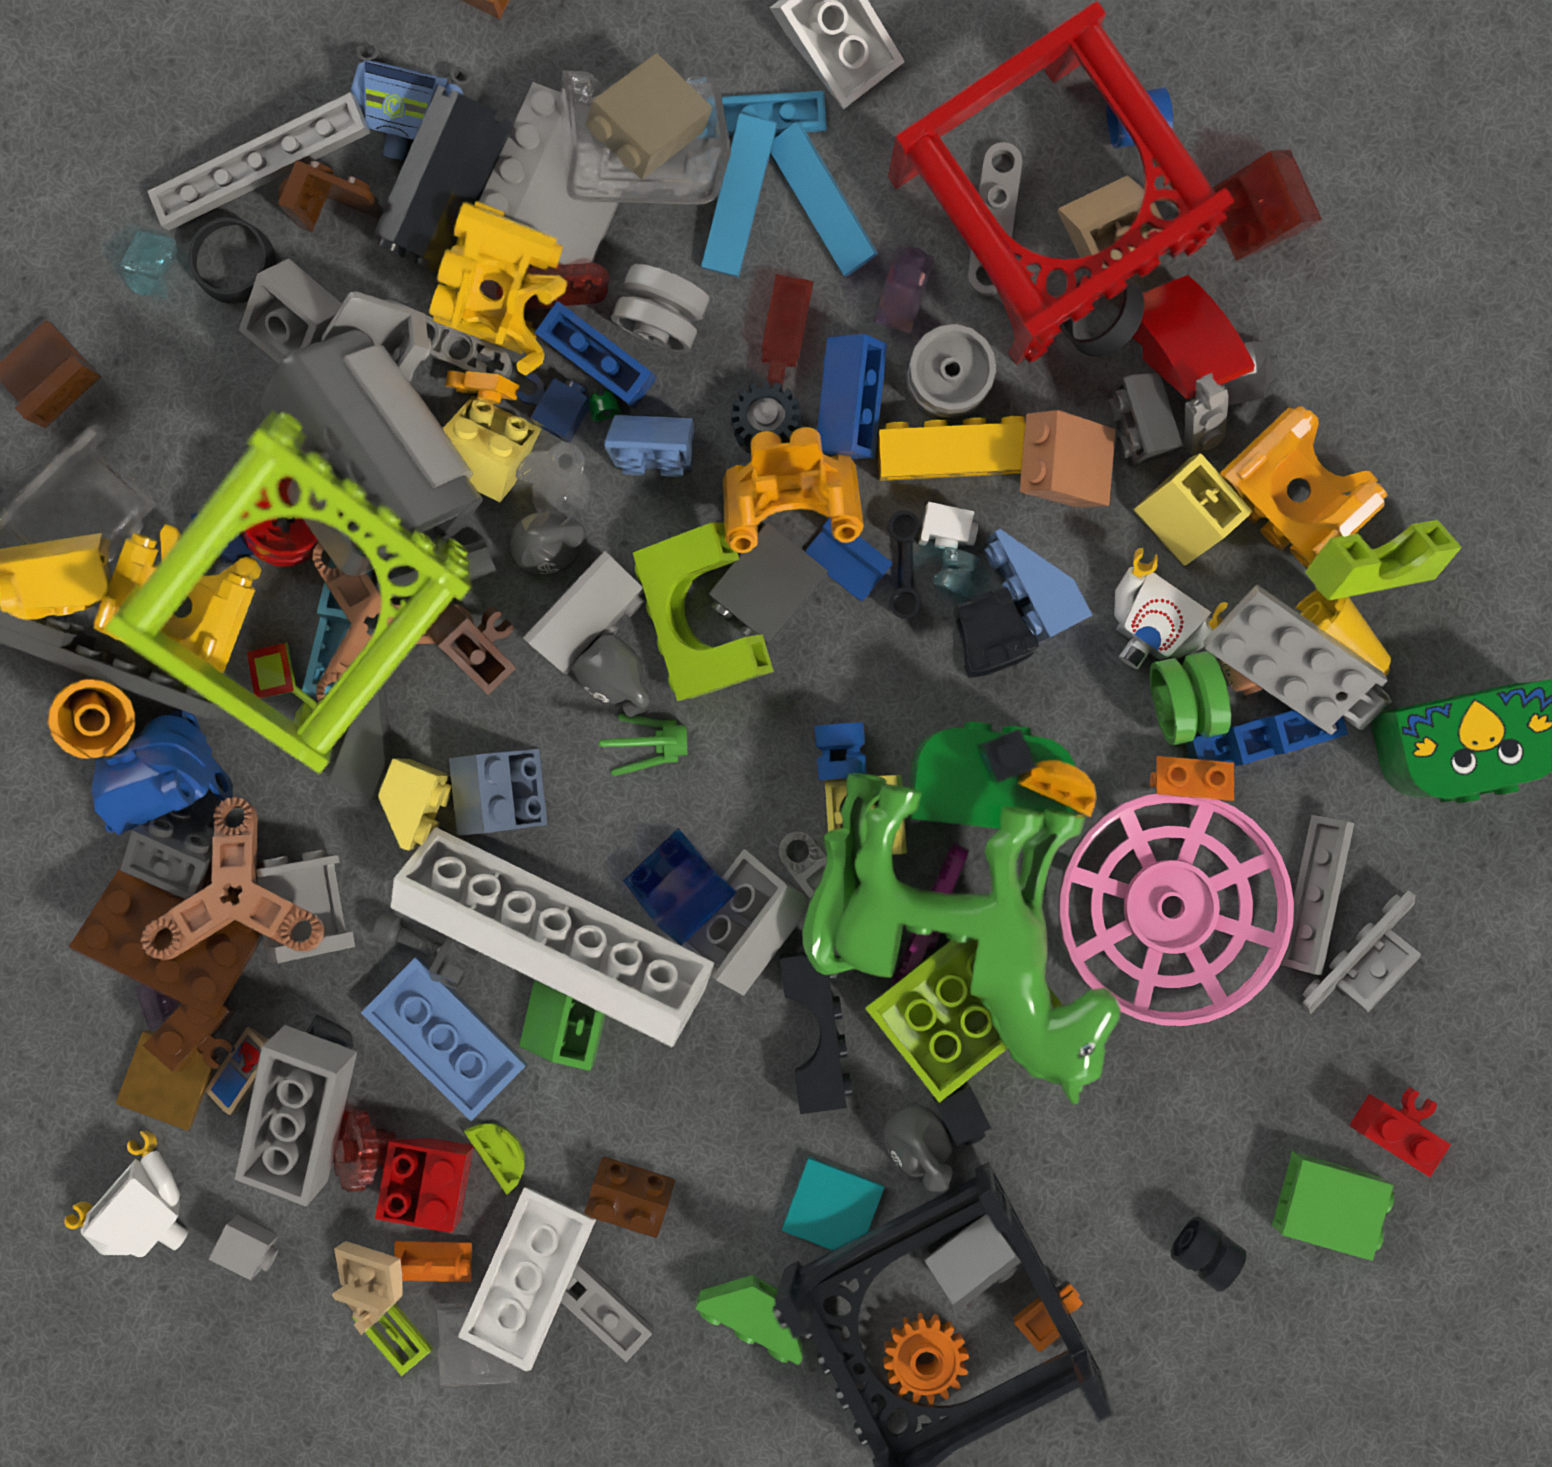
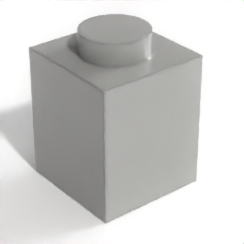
M236 1215L226 1224L209 1260L252 1280L261 1270L267 1272L278 1253V1249L273 1246L279 1235Z

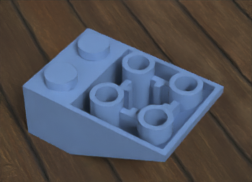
M614 415L605 440V448L615 467L622 468L623 474L645 475V469H659L662 476L682 477L684 471H692L693 419Z
M1001 529L996 530L985 541L988 548L984 549L987 561L993 570L998 568L1001 570L1006 582L1002 583V588L1007 587L1009 589L1013 602L1018 603L1024 614L1021 617L1031 632L1035 634L1038 643L1092 616L1074 579Z

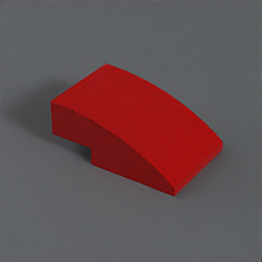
M1188 274L1143 293L1144 313L1133 338L1143 346L1142 359L1187 400L1196 396V381L1209 373L1213 375V379L1218 385H1222L1254 371L1255 364L1236 329L1211 296Z

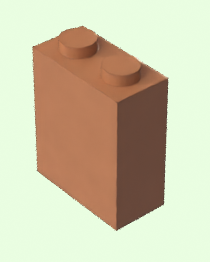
M1059 410L1026 414L1020 492L1079 508L1109 506L1116 429Z

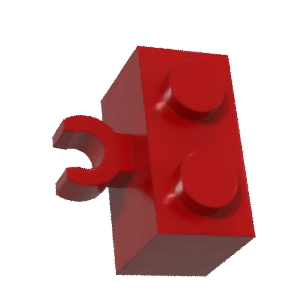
M1410 1087L1402 1095L1401 1102L1403 1107L1399 1112L1387 1103L1369 1094L1349 1126L1423 1174L1431 1177L1451 1146L1450 1143L1419 1124L1422 1119L1430 1117L1435 1112L1437 1103L1427 1098L1421 1107L1416 1108L1415 1100L1420 1092Z

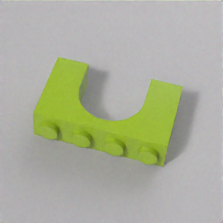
M708 523L633 552L636 563L635 573L643 586L647 600L646 610L653 620L658 636L657 646L660 653L664 656L669 672V686L675 693L677 701L696 698L774 672L763 634L743 637L713 647L700 641L692 633L686 621L685 598L691 584L700 575L740 560L738 552L731 549L725 541V523Z

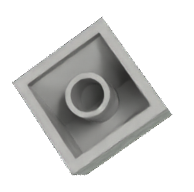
M287 259L257 274L239 331L279 364L289 353L321 342L322 335L342 303L293 261Z

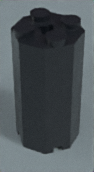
M438 85L374 231V234L380 237L377 244L403 258L406 251L416 255L415 263L438 275L446 251H451V248L457 244L458 236H455L454 232L463 203L467 202L475 205L476 201L479 202L513 127L512 123L504 118L500 125L499 122L494 120L496 112L454 90L451 91L449 96L446 88Z

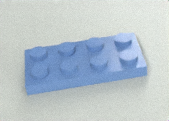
M417 956L383 989L361 1014L472 1121L528 1063L452 988L443 985L439 981L431 980L430 966Z

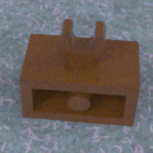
M451 603L440 613L426 633L489 695L516 669L492 644L496 639L509 636L514 630V626L506 619L499 626L494 627L495 620L502 613L495 606H492L484 612L481 624L476 627Z
M224 1002L215 1019H212L181 1004L142 1046L172 1072L182 1071L200 1051L203 1052L204 1062L209 1067L218 1069L221 1064L214 1059V1050L222 1046L229 1053H233L236 1049L229 1040L217 1039L214 1036L236 1011Z

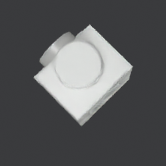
M928 502L925 507L918 545L925 546L928 540L931 539L935 540V547L945 550L956 551L958 545L974 546L978 531V523L972 522L974 511Z

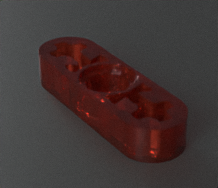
M595 263L557 265L556 269L548 266L547 270L538 267L528 268L526 274L561 276L566 281V289L561 296L549 304L540 301L538 294H535L525 302L524 309L553 307L557 301L564 306L599 303L607 296L610 281L609 274L605 268ZM572 280H573V287H576V289H574V290L571 289ZM585 280H592V283L597 285V287H590L589 282ZM498 284L497 297L499 299L503 296V289L500 284Z

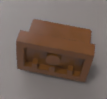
M44 321L0 362V382L19 402L15 409L25 420L45 429L102 377L49 321Z

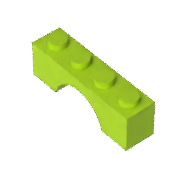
M1438 520L1411 524L1396 538L1373 550L1358 533L1330 538L1306 569L1305 573L1315 584L1318 592L1329 601L1435 580L1462 547Z

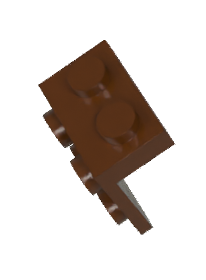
M296 160L289 178H284L279 187L278 204L299 228L311 233L327 198L379 220L384 211L378 203L379 199L369 191L370 186L352 176H348L347 180L334 176L332 169L316 161H311V164L308 165Z

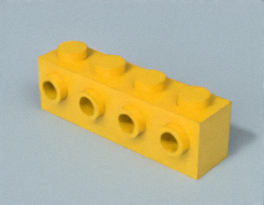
M1003 417L999 424H986V418L964 419L963 425L947 426V420L925 421L924 427L909 428L908 422L886 423V429L879 430L877 435L879 481L1021 474L1025 417Z

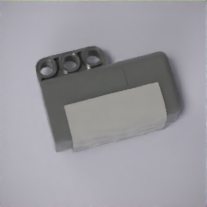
M353 330L293 351L280 361L260 400V409L265 417L268 416L271 410H274L279 415L284 411L293 416L303 426L300 431L307 435L300 447L301 451L307 455L312 451L321 456L331 465L332 468L329 472L341 481H344L346 478L354 481L367 493L364 497L377 508L381 504L390 508L401 518L399 524L412 534L417 530L427 536L432 542L438 535L447 541L458 534L481 504L483 498L470 481L473 474L471 469L383 345L375 346L365 332ZM294 478L288 486V496L293 505L297 504L301 498L300 486ZM311 489L309 503L317 509H323L326 506L325 499H322L320 502ZM339 510V517H341L344 513ZM302 517L335 565L343 573L350 576H359L371 570L375 571L370 559L362 548L347 534L325 522ZM353 520L347 523V527L352 531H356L360 527ZM367 531V533L365 534V536H367V535H372V534ZM382 545L377 549L378 554L385 560L399 555L398 553L387 552L385 550L387 545Z

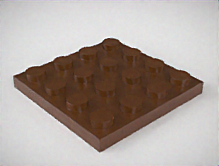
M257 861V869L264 868L263 863ZM212 862L209 865L202 890L212 884ZM120 866L72 940L69 948L88 959L215 1019L261 942L263 934L234 920L175 958L169 960L154 958L148 955L142 947L141 938H143V930L145 931L146 926L152 923L151 921L157 920L170 912L169 910L186 899L120 870ZM231 886L228 889L230 895L225 899V902L230 901L237 905L240 902L238 895L243 890H238ZM165 928L157 933L155 945L159 950L168 949V946L173 944L171 943L174 941L172 930Z

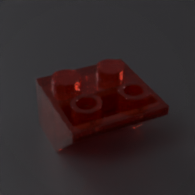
M1291 149L1269 151L1212 187L1216 194L1226 188L1235 200L1225 212L1228 218L1221 224V228L1236 261L1289 239L1322 220Z

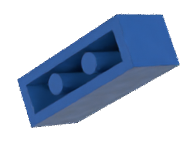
M559 301L555 303L535 331V334L634 409L657 379L645 366Z
M866 334L827 337L817 432L821 436L822 454L829 457L841 454L850 456L852 460L875 459L887 343Z

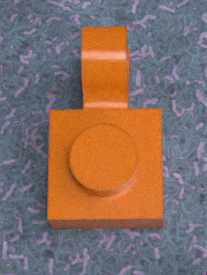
M1071 1283L1059 1291L1070 1313L1083 1304L1079 1298L1080 1294ZM1040 1296L1013 1317L1014 1324L1039 1353L1060 1337Z

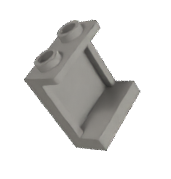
M325 849L302 853L303 861L288 863L287 856L263 860L264 868L256 869L257 885L315 914L324 925V936L321 943L315 949L308 952L295 951L263 934L267 963H282L355 947L353 931L346 932L334 866L335 863H340L339 855L327 856ZM303 920L294 926L293 938L296 942H305V940H309V937L312 936L311 932L313 929L310 922Z

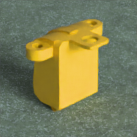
M102 533L0 549V608L2 612H8L15 617L29 620L40 619L49 615L63 616L94 607V603L102 601L104 596L109 594V584L111 581V568L108 560L111 546L110 540L103 538Z

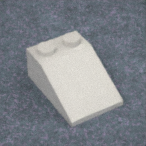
M779 0L770 7L787 37L843 109L905 62L868 0Z

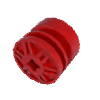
M284 476L278 482L277 491L280 499L285 504L293 506L288 496V486L293 477ZM263 488L259 494L263 495L264 498L257 501L255 505L262 509H268L272 504L268 500L266 488ZM245 511L241 518L249 516L248 512ZM283 516L287 523H293L290 525L289 532L287 533L282 532V529L276 526L278 518L281 517L260 521L242 531V536L248 549L261 561L276 567H293L308 561L312 557L314 546L319 542L304 519L298 516Z

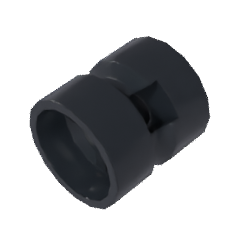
M1199 1216L1188 1221L1173 1242L1171 1248V1258L1187 1270L1197 1271V1276L1217 1292L1227 1289L1237 1279L1247 1257L1246 1250L1227 1236L1219 1237V1231Z

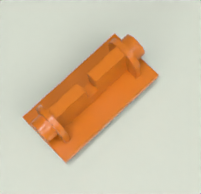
M1157 756L1156 772H1152L1150 775V787L1156 788V795L1234 801V763Z
M395 1241L394 1257L401 1260L402 1281H472V1242Z

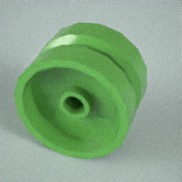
M1204 651L1186 655L1183 665L1175 658L1151 663L1150 690L1160 730L1169 745L1193 741L1196 731L1204 738L1228 733L1231 722L1230 701L1222 670L1212 653Z

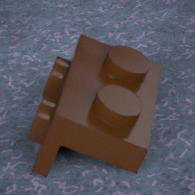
M602 1157L584 1214L603 1222L657 1238L675 1180L671 1177L618 1160Z

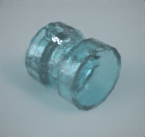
M944 547L940 558L942 568L941 571L935 574L932 585L936 588L968 597L972 587L970 577L973 572L977 571L980 558L958 549Z

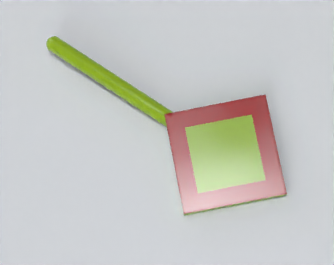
M288 643L246 652L255 696L263 699L292 692L313 710L316 708L318 703L295 685Z

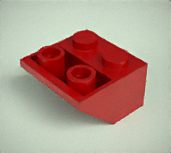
M436 1138L390 1140L375 1219L453 1233L461 1221L474 1146Z

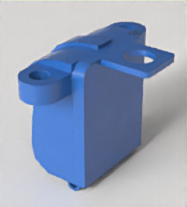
M177 709L169 715L159 716L146 724L142 731L131 734L127 744L116 753L97 758L91 794L95 812L106 822V831L116 832L120 835L168 812L178 811L193 804L195 800L203 797L209 789L221 802L225 801L226 798H232L233 784L230 777L211 757L212 748L206 743V736L201 732L194 714ZM215 774L222 781L224 791H222L221 788L218 786L215 779Z

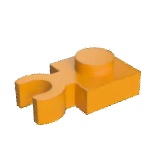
M447 371L445 386L456 388V392L478 394V400L491 404H500L501 399L517 400L516 394L519 390V385L499 374Z

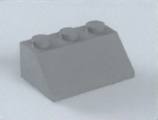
M604 551L523 639L562 673L568 674L571 670L574 671L576 660L598 638L607 634L614 635L618 631L614 624L624 614L631 617L645 601L641 597L644 593L643 587Z
M743 849L675 941L681 947L714 962L710 975L718 982L744 996L806 914L810 899L747 850Z

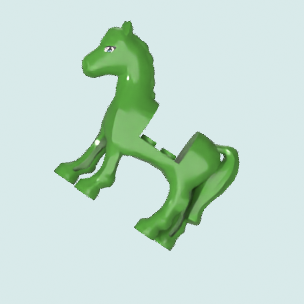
M848 773L846 782L847 796L840 812L843 819V828L831 830L824 836L823 842L826 848L827 864L821 881L810 899L803 926V946L808 960L816 971L823 975L838 974L847 970L857 969L863 973L878 977H892L899 952L903 925H907L908 931L918 934H931V930L947 933V938L958 942H971V938L979 939L970 994L980 997L983 1006L990 1011L991 1022L996 1028L1002 1043L1009 1050L1011 1059L1022 1065L1032 1077L1045 1079L1053 1084L1061 1085L1070 1102L1078 1104L1079 1092L1082 1091V1087L1096 1081L1101 1076L1105 1057L1104 1045L1119 1020L1121 1007L1116 997L1109 990L1097 988L1090 989L1071 1003L1053 1008L1045 979L1047 934L1042 904L1046 878L1054 854L1059 846L1068 839L1081 834L1085 816L1062 809L1048 808L1042 814L1019 807H1002L1000 817L1001 829L987 841L985 849L991 873V894H955L925 891L898 881L893 872L892 847L895 835L904 818L918 809L921 792L909 787L887 785L886 779L875 775ZM879 799V805L871 809L873 804ZM1022 848L1023 864L1017 880L1016 861ZM835 946L841 958L834 953Z

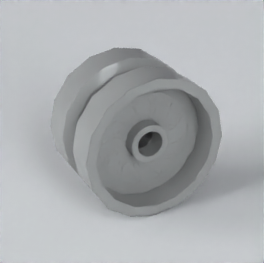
M644 264L630 266L623 284L630 296L617 299L611 315L612 322L629 334L665 349L682 353L690 352L697 335V330L691 322L703 319L710 302L709 296L690 281L663 269Z
M952 324L939 326L928 332L915 346L906 374L907 390L913 403L927 416L939 420L962 419L976 411L987 396L996 373L994 352L986 338L969 327ZM948 368L950 374L957 373L958 375L954 377L948 376L945 373V369Z

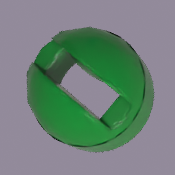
M604 389L605 395L598 396L597 391L592 394L589 400V410L593 421L599 422L621 414L619 400L613 392ZM610 410V415L606 417L602 412Z

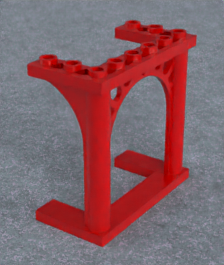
M1098 0L895 137L888 173L889 180L898 189L920 174L996 288L1012 325L1014 342L1008 354L1016 365L1024 359L1029 364L1039 359L1048 351L1047 347L1055 341L1053 338L1061 332L1059 326L1070 318L1074 323L1084 318L1094 310L1093 302L1102 296H1105L1107 300L1115 297L1128 286L1125 282L1136 273H1138L1140 278L1149 274L1161 264L1158 258L1167 252L1170 253L1173 259L1183 252L1187 257L1197 252L1207 243L1206 240L1217 231L1216 228L1228 218L1225 212L1235 201L1226 188L1216 194L1101 26L1106 12ZM1082 65L1137 147L1144 170V195L1140 210L1132 226L1114 244L1103 251L1083 258L1056 259L1036 254L1022 247L1003 230L941 140V137L1044 67H1046L1045 72L1052 83H1055ZM1158 177H1161L1164 187L1169 184L1172 189L1157 190L1154 182ZM1159 200L1171 202L1178 209V217L1172 220L1160 219L1152 213L1151 204ZM1146 224L1161 230L1148 232L1147 238L1140 234V228ZM1113 250L1119 251L1121 259H1113L1111 252ZM1103 263H1104L1105 266H1107V268L1102 271V267H1103ZM1034 264L1041 269L1035 284L1031 280L1034 273L1026 268L1028 265ZM1082 268L1087 269L1090 273V278L1085 275L1081 279L1079 287L1076 288L1075 272ZM1053 270L1062 271L1067 280L1066 290L1059 297L1051 296L1046 288L1047 276Z

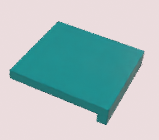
M808 1156L781 1231L834 1251L868 1233L885 1186Z

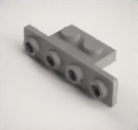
M1408 890L1402 897L1398 894L1393 896L1382 909V912L1385 914L1384 917L1376 925L1371 922L1368 923L1355 938L1359 943L1348 954L1343 950L1329 965V968L1333 971L1323 981L1317 978L1307 987L1303 993V996L1306 998L1303 1002V1007L1309 1014L1336 987L1368 1013L1421 957L1417 950L1391 930L1415 904V894Z

